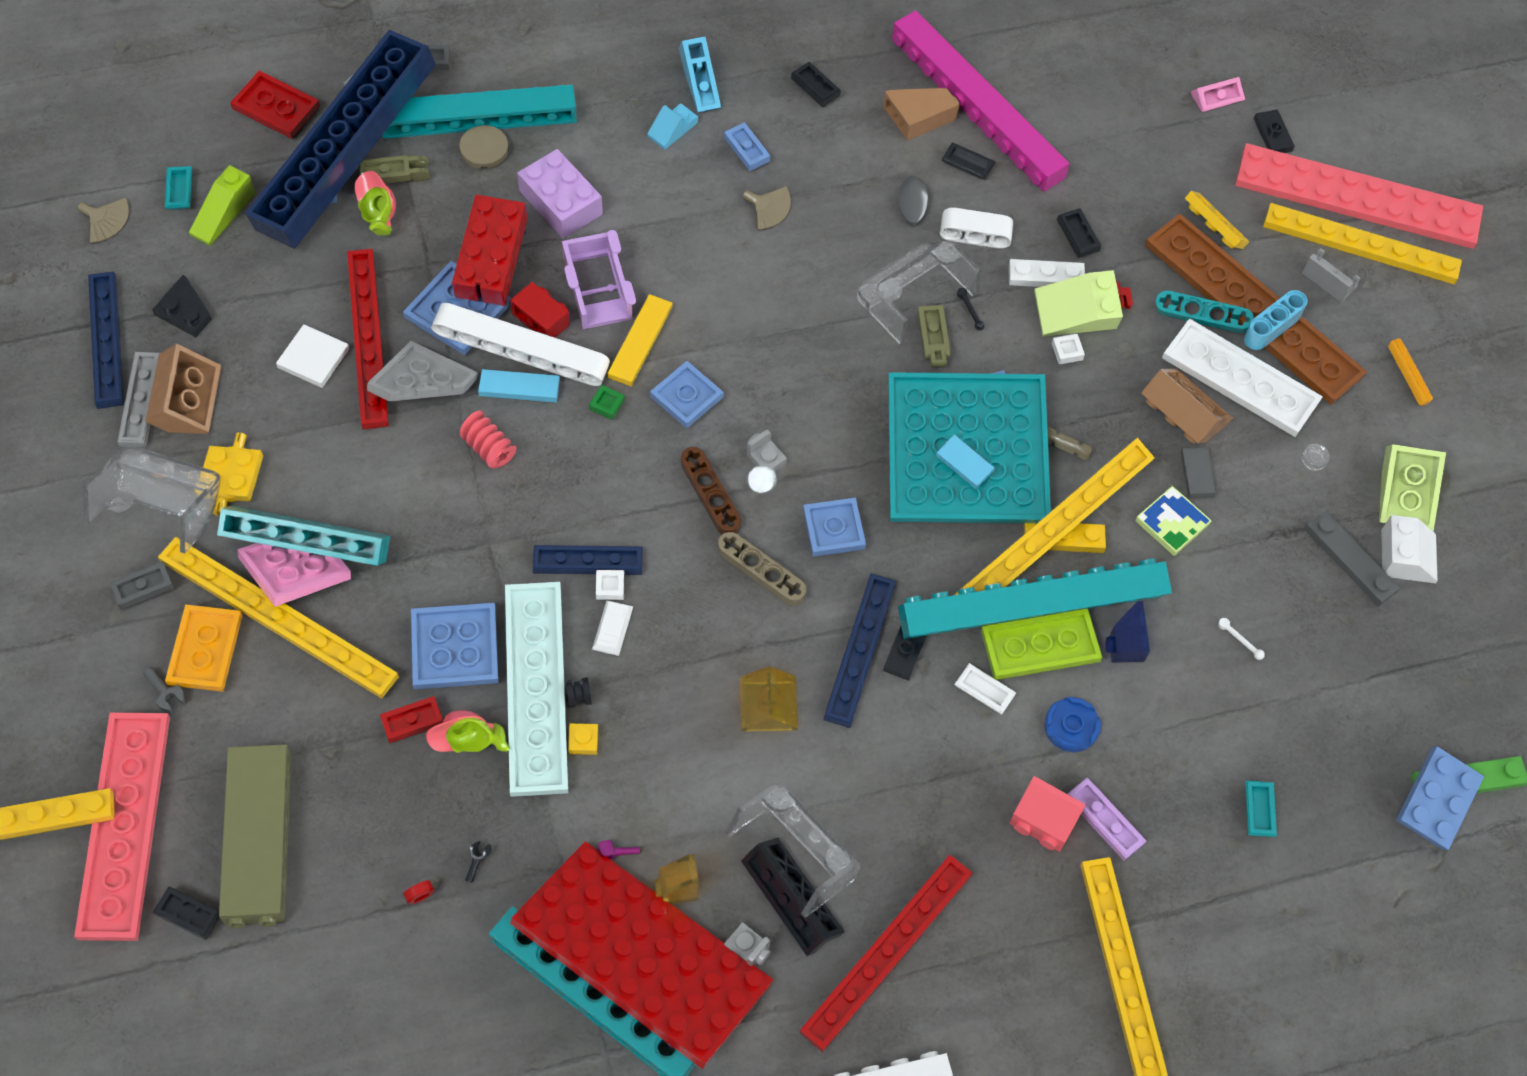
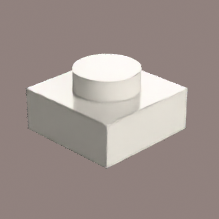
M1078 334L1053 338L1051 344L1058 364L1082 361L1085 354Z
M596 570V600H624V570Z

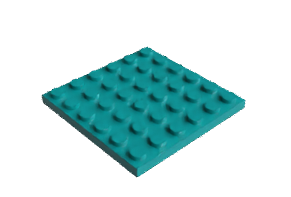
M889 372L890 522L1038 523L1051 512L1045 374ZM953 435H956L994 467V472L977 489L936 456L937 452Z

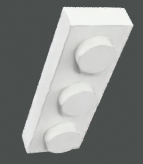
M1010 259L1009 285L1042 287L1085 274L1084 263Z

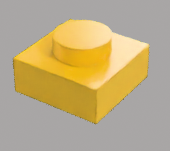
M570 724L569 754L597 755L598 724Z

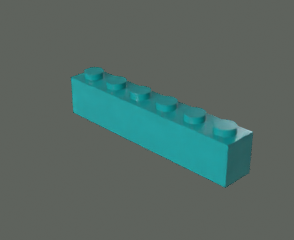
M237 506L221 508L217 532L218 536L376 566L386 562L390 535Z

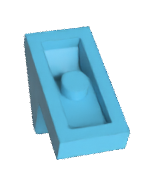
M681 103L673 110L664 105L647 133V137L666 150L698 123V116Z

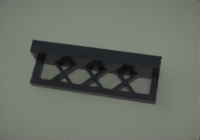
M779 838L758 843L741 860L806 956L814 954L826 942L840 937L845 932ZM773 848L780 859L775 857L770 849ZM788 874L792 875L796 882L791 880ZM804 897L808 898L813 906L808 904ZM821 921L827 924L831 930L830 932L825 929Z

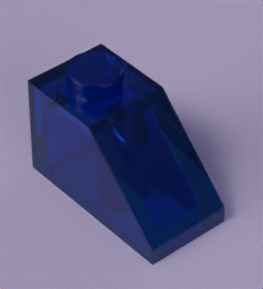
M1137 601L1115 624L1110 636L1106 637V652L1111 654L1112 663L1145 662L1150 652L1143 601Z

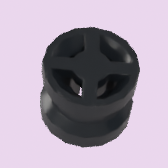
M588 677L582 678L577 682L572 680L565 681L569 708L576 707L580 703L592 705Z

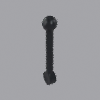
M959 288L957 296L962 298L975 321L976 330H983L984 322L979 320L967 297V289Z

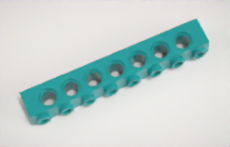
M513 906L489 932L490 940L495 946L660 1076H689L696 1067L695 1063L677 1050L670 1056L661 1055L658 1050L663 1044H668L666 1041L652 1031L647 1037L637 1036L635 1030L643 1025L629 1013L620 1019L613 1017L611 1012L614 1008L619 1007L605 995L598 1000L590 999L588 993L595 988L581 977L576 981L566 980L564 977L571 970L557 959L552 963L543 962L541 959L548 952L535 942L528 945L520 944L519 939L524 934L510 924L511 918L518 911Z

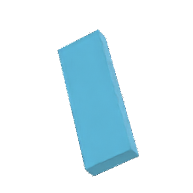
M482 369L478 392L479 396L557 403L560 376Z

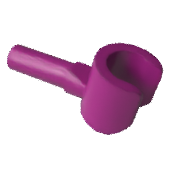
M604 840L597 847V850L610 860L616 856L640 854L639 847L614 848L612 840Z

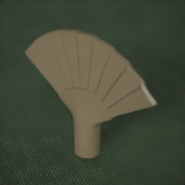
M787 186L764 195H757L746 190L743 195V199L755 205L758 230L769 229L780 224L788 215L791 207L790 192Z
M126 197L97 208L81 202L78 206V211L90 217V243H99L115 236L126 225L129 216V206Z

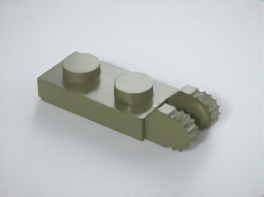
M424 155L363 160L359 165L360 175L366 171H374L385 184L411 181V179L418 182L427 180L431 176L429 169L425 168L429 165V159Z

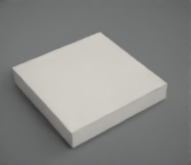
M303 324L276 362L277 368L323 388L348 352L349 345Z

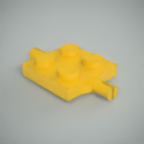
M236 433L233 446H209L196 493L198 497L216 500L213 514L216 516H220L221 508L227 507L229 502H251L264 455L261 450L244 448L247 435L244 433Z

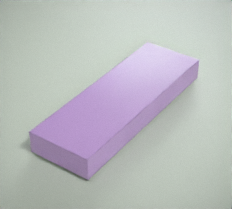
M1088 777L1067 793L1086 804L1081 815L1123 861L1127 860L1146 843L1143 836Z

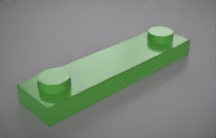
M1521 756L1466 764L1484 776L1477 793L1527 786V772ZM1420 771L1414 772L1411 775L1413 784Z

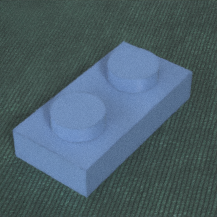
M745 122L724 132V139L749 172L770 162V154Z

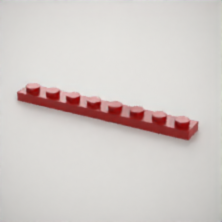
M373 249L347 251L362 430L389 427L387 400L367 391L368 382L384 367Z
M949 855L805 1023L799 1033L823 1053L960 891L973 873L953 856Z

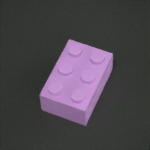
M558 149L517 172L519 191L562 239L603 215L602 196Z

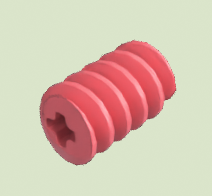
M479 410L472 413L464 421L460 428V436L473 448L475 453L480 455L483 461H486L490 468L502 467L513 458L517 448L516 446H510L511 440L504 438L502 431L497 432V426L491 424V420L488 417L484 418V412Z

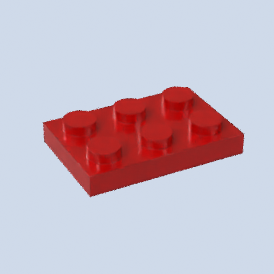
M260 70L230 102L233 110L290 139L298 133L320 107L318 99Z

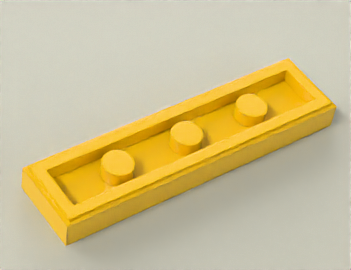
M650 294L648 295L608 371L609 379L632 387L673 308L672 302Z

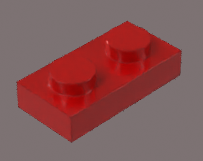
M435 696L380 714L389 744L427 731L443 723Z

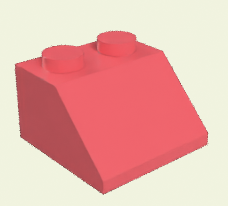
M1034 776L1009 824L1013 825L1014 829L1020 834L1030 835L1038 839L1045 848L1061 852L1086 804Z

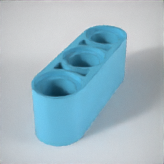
M1297 290L1289 291L1251 321L1244 336L1246 346L1253 350H1260L1294 325L1301 318L1307 305L1306 295Z

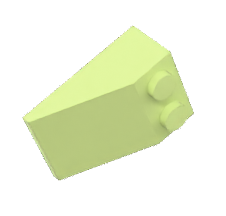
M1114 270L1087 273L1035 288L1034 290L1042 337L1117 329L1123 318Z
M1394 444L1386 446L1381 477L1379 523L1386 524L1391 515L1418 518L1434 531L1446 452Z

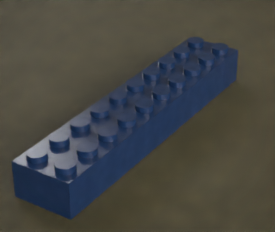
M392 30L387 31L245 214L255 231L293 249L298 246L436 66L427 45Z

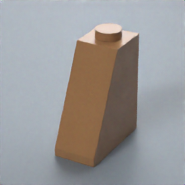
M947 88L900 89L885 91L883 108L908 141L955 121L959 102L955 96L951 95Z

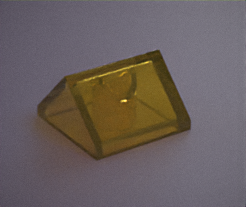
M767 666L740 677L741 731L798 730L795 676Z

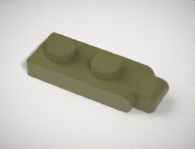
M943 305L918 306L917 316L924 359H929L931 368L946 367L947 358H950L951 352Z

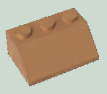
M177 343L160 353L145 422L172 433H209L221 365Z
M1177 368L1160 369L1141 393L1147 398L1145 401L1150 407L1155 410H1161L1166 415L1164 417L1165 420L1175 427L1178 425L1185 432L1183 435L1194 444L1207 443L1233 420V417Z

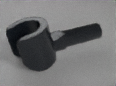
M480 841L471 845L470 855L473 858L465 881L473 882L481 859L489 856L492 851L490 844L485 846L483 854L478 850Z

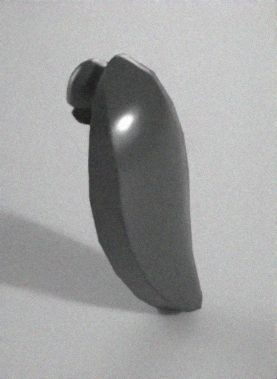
M910 176L901 185L899 203L905 221L910 226H916L925 213L928 195L924 182L916 176Z

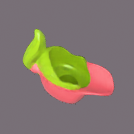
M366 171L358 177L355 183V193L362 218L370 223L369 230L379 236L390 235L392 232L390 220L396 211L394 194L376 172Z
M452 711L446 715L443 723L432 727L426 733V740L430 747L439 752H479L491 744L499 751L506 752L510 750L503 727L497 723H486L482 717L472 711Z

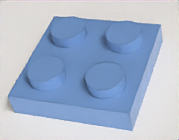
M686 361L652 389L650 397L687 429L724 397V392Z
M856 498L803 505V514L812 557L864 550L866 548Z

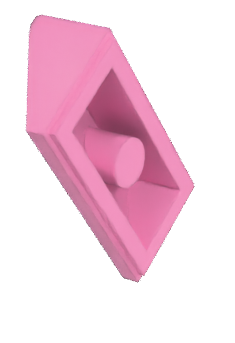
M1239 77L1191 91L1192 97L1201 112L1245 100Z

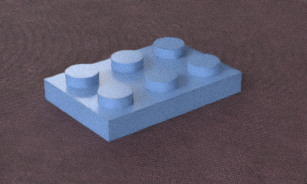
M1432 747L1396 821L1438 848L1449 850L1484 776L1441 748Z

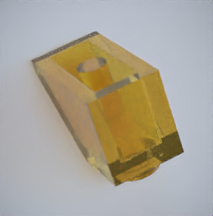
M694 854L686 855L659 868V878L654 879L657 897L662 896L663 901L670 904L698 900L699 879Z

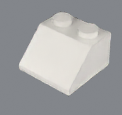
M1391 515L1381 530L1382 569L1391 578L1436 583V534L1418 518Z

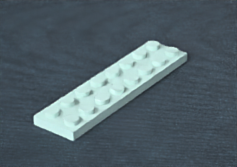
M560 582L505 585L510 796L568 793Z

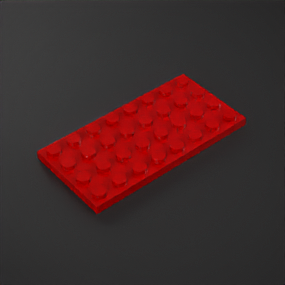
M586 841L517 911L510 922L512 926L701 1069L712 1059L773 982L770 976L755 965H748L746 960L725 946L721 940L608 857L603 856L600 851Z

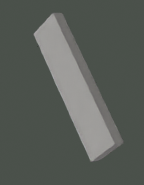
M135 352L117 440L120 447L147 446L151 424L145 421L160 353Z

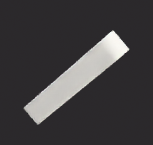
M442 303L440 305L431 329L442 337L592 386H600L610 363L609 358L602 353L450 303Z

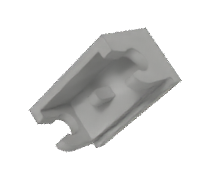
M1320 248L1317 255L1313 254L1309 258L1302 274L1342 303L1357 288L1361 278L1355 275L1353 280H1351L1322 258L1325 251Z

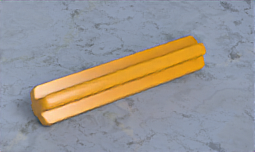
M1398 338L1390 341L1388 348L1420 406L1429 404L1433 397L1402 339Z

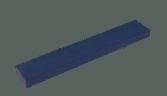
M114 271L88 275L95 406L97 409L123 406L117 278Z
M870 574L827 705L824 721L847 728L851 727L896 586V580Z

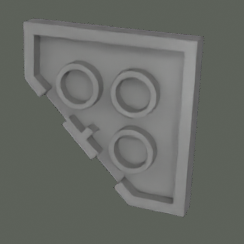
M410 341L368 382L367 391L388 401L461 395L477 380L478 372Z

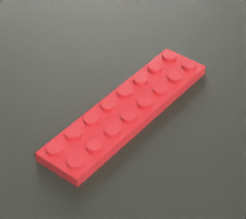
M168 713L109 714L98 790L110 788L114 792L115 820L92 824L74 935L77 940L138 941L170 722Z

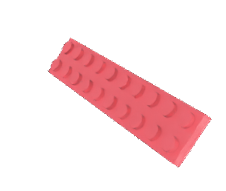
M1247 143L1243 150L1235 186L1471 249H1474L1478 240L1483 205Z

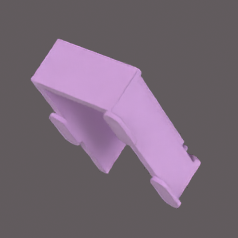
M610 230L606 233L562 241L563 258L566 264L564 269L569 288L573 290L582 329L632 320V305L636 303V298L631 282L624 279L618 258V253L621 252V245L617 232ZM608 256L616 285L609 284L607 287L581 292L573 262ZM618 290L619 299L584 305L582 296Z

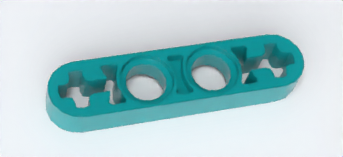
M1163 291L1156 298V309L1163 316L1184 321L1191 319L1201 325L1231 332L1246 333L1251 321L1254 319L1253 313L1247 308L1174 291ZM1166 299H1171V305L1168 308H1164L1162 302H1165ZM1179 301H1182L1179 312L1177 311V306H1179ZM1191 303L1199 307V311L1193 315L1185 312V307ZM1215 309L1222 310L1224 317L1221 320H1213L1209 315L1210 312ZM1228 312L1232 313L1230 323H1226L1228 320ZM1245 316L1247 322H1244L1243 325H1238V320L1236 319Z

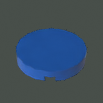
M1067 697L1051 705L1045 716L1044 728L1047 737L1053 745L1063 751L1075 753L1085 751L1095 743L1101 729L1100 717L1098 718L1095 708L1090 703L1080 698Z

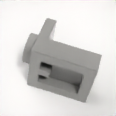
M768 429L761 434H754L747 443V457L765 477H768L787 464L785 455L771 441V432Z
M743 922L724 943L725 946L746 960L750 966L756 963L761 966L771 953L769 950L771 940L768 937L763 939Z

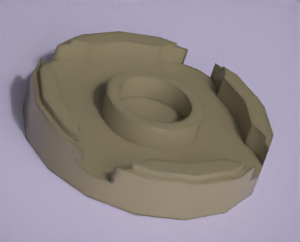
M482 125L473 127L465 132L459 144L462 159L466 164L477 169H481V167H487V169L494 168L502 164L508 155L507 137L501 130L493 126Z

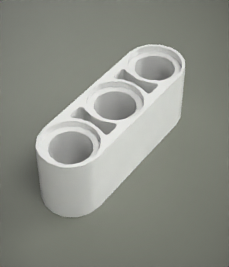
M947 208L942 214L940 236L948 241L993 248H1007L1011 244L1013 220L1008 216Z

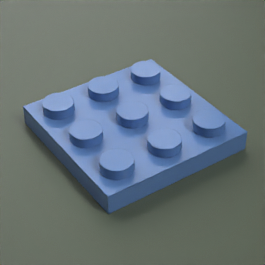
M450 261L403 311V315L408 321L465 356L472 346L442 337L431 329L440 305L442 303H450L499 319L511 305L510 300L512 298L508 296L506 306L483 303L480 285H476L479 294L478 301L455 298L452 280L457 264Z
M495 603L411 609L412 678L414 690L499 683Z

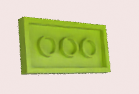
M1088 608L986 625L981 628L983 642L995 680L1093 664L1102 660V654Z

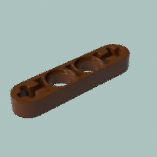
M697 447L686 448L681 454L682 469L717 531L721 535L727 532L737 534L741 525L740 515L704 452ZM689 457H692L694 460L697 459L698 470H696L692 461H688ZM702 476H707L712 482L707 486H702L697 480ZM713 497H720L724 504L720 507H714L709 501ZM726 512L728 521L733 522L732 527H729L728 524L724 525L723 513Z

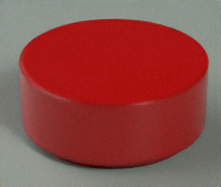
M426 880L410 887L403 895L407 904L411 905L430 897L435 890L431 881Z

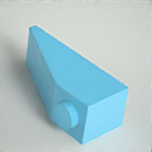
M706 37L682 41L679 46V52L697 113L721 108Z

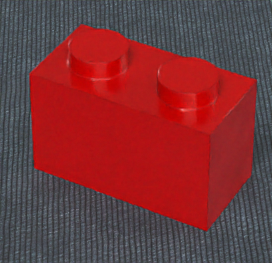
M533 282L510 300L512 315L532 331L556 338L570 326L568 308L562 302L554 300L545 288L538 287Z

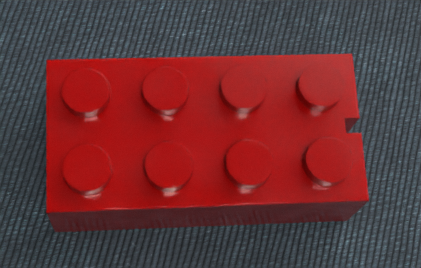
M475 194L452 280L455 298L478 301L479 294L476 285H480L483 303L506 306L528 220L524 202Z

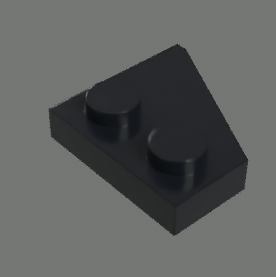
M182 275L152 309L155 316L194 337H197L212 320L210 313L185 275Z

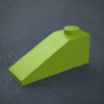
M231 165L225 169L208 193L189 231L190 236L209 246L212 245L255 195L250 175Z

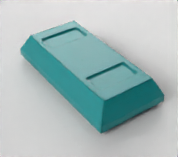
M192 166L167 167L165 209L180 210L191 207Z
M1246 780L1248 835L1277 837L1274 782Z

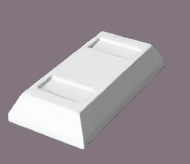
M606 601L592 650L619 656L633 606Z
M970 663L954 684L1001 715L1016 695L1015 691Z

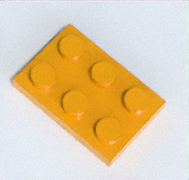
M185 604L165 679L166 684L169 686L179 685L186 688L224 692L243 616L241 611Z

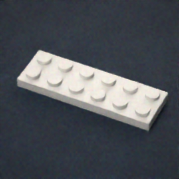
M1191 319L1187 321L1162 357V359L1294 437L1297 436L1323 397Z

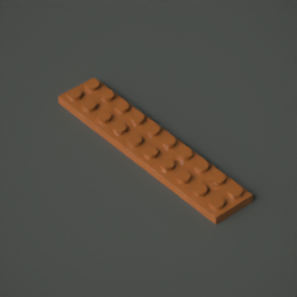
M1180 213L1146 239L1145 246L1209 300L1247 308L1253 313L1255 318L1280 299V297ZM1228 312V317L1230 319L1232 318V313ZM1245 316L1236 319L1238 320V325H1243L1244 322H1247ZM1302 316L1294 325L1264 347L1317 394L1323 396L1322 398L1330 405L1334 404L1363 379L1367 373L1363 367Z

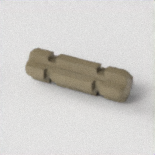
M1047 427L1048 444L1054 443L1055 447L1072 455L1077 453V457L1087 460L1093 449L1092 446L1086 443L1080 444L1079 440L1064 433L1057 434V430Z

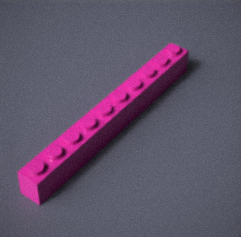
M916 10L894 22L892 39L895 45L900 47L910 60L915 62L923 70L924 74L930 77L939 88H947L951 95L957 98L959 107L968 115L969 119L976 123L983 130L984 134L998 145L1002 153L1007 154L1016 167L1022 170L1034 185L1045 192L1066 179L1070 163Z

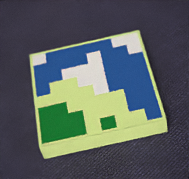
M1173 486L1139 514L1135 520L1173 556L1178 554L1211 523V520Z

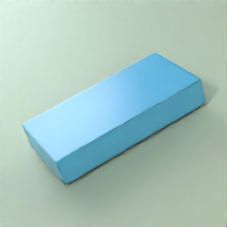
M953 435L936 454L941 461L975 489L994 472V467L956 435Z

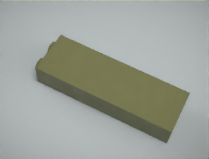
M287 744L228 747L219 917L224 925H228L229 928L239 929L246 927V924L257 923L262 927H272L277 922H285L291 753Z

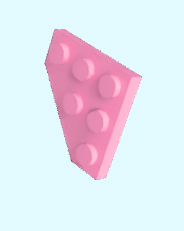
M261 543L237 549L239 560L274 607L351 579V571L340 558L283 549Z

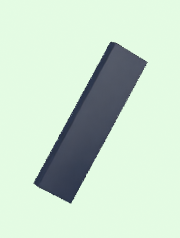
M534 545L533 574H596V570H624V575H642L643 547Z

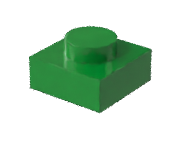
M601 385L589 403V410L613 420L625 401V395Z

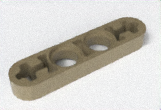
M727 532L720 536L718 552L725 560L790 606H797L804 601L806 586L802 580L738 534ZM732 542L735 543V549L732 547L725 549V543L729 545ZM747 556H754L759 562L755 566H747L743 560ZM775 571L779 574L780 578L775 582H770L765 578V574ZM796 588L799 589L798 595H789V589L792 591Z

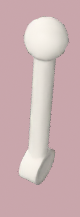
M1227 618L1220 619L1218 623L1219 628L1229 631L1254 653L1255 659L1262 660L1265 657L1264 651L1256 649L1233 629Z

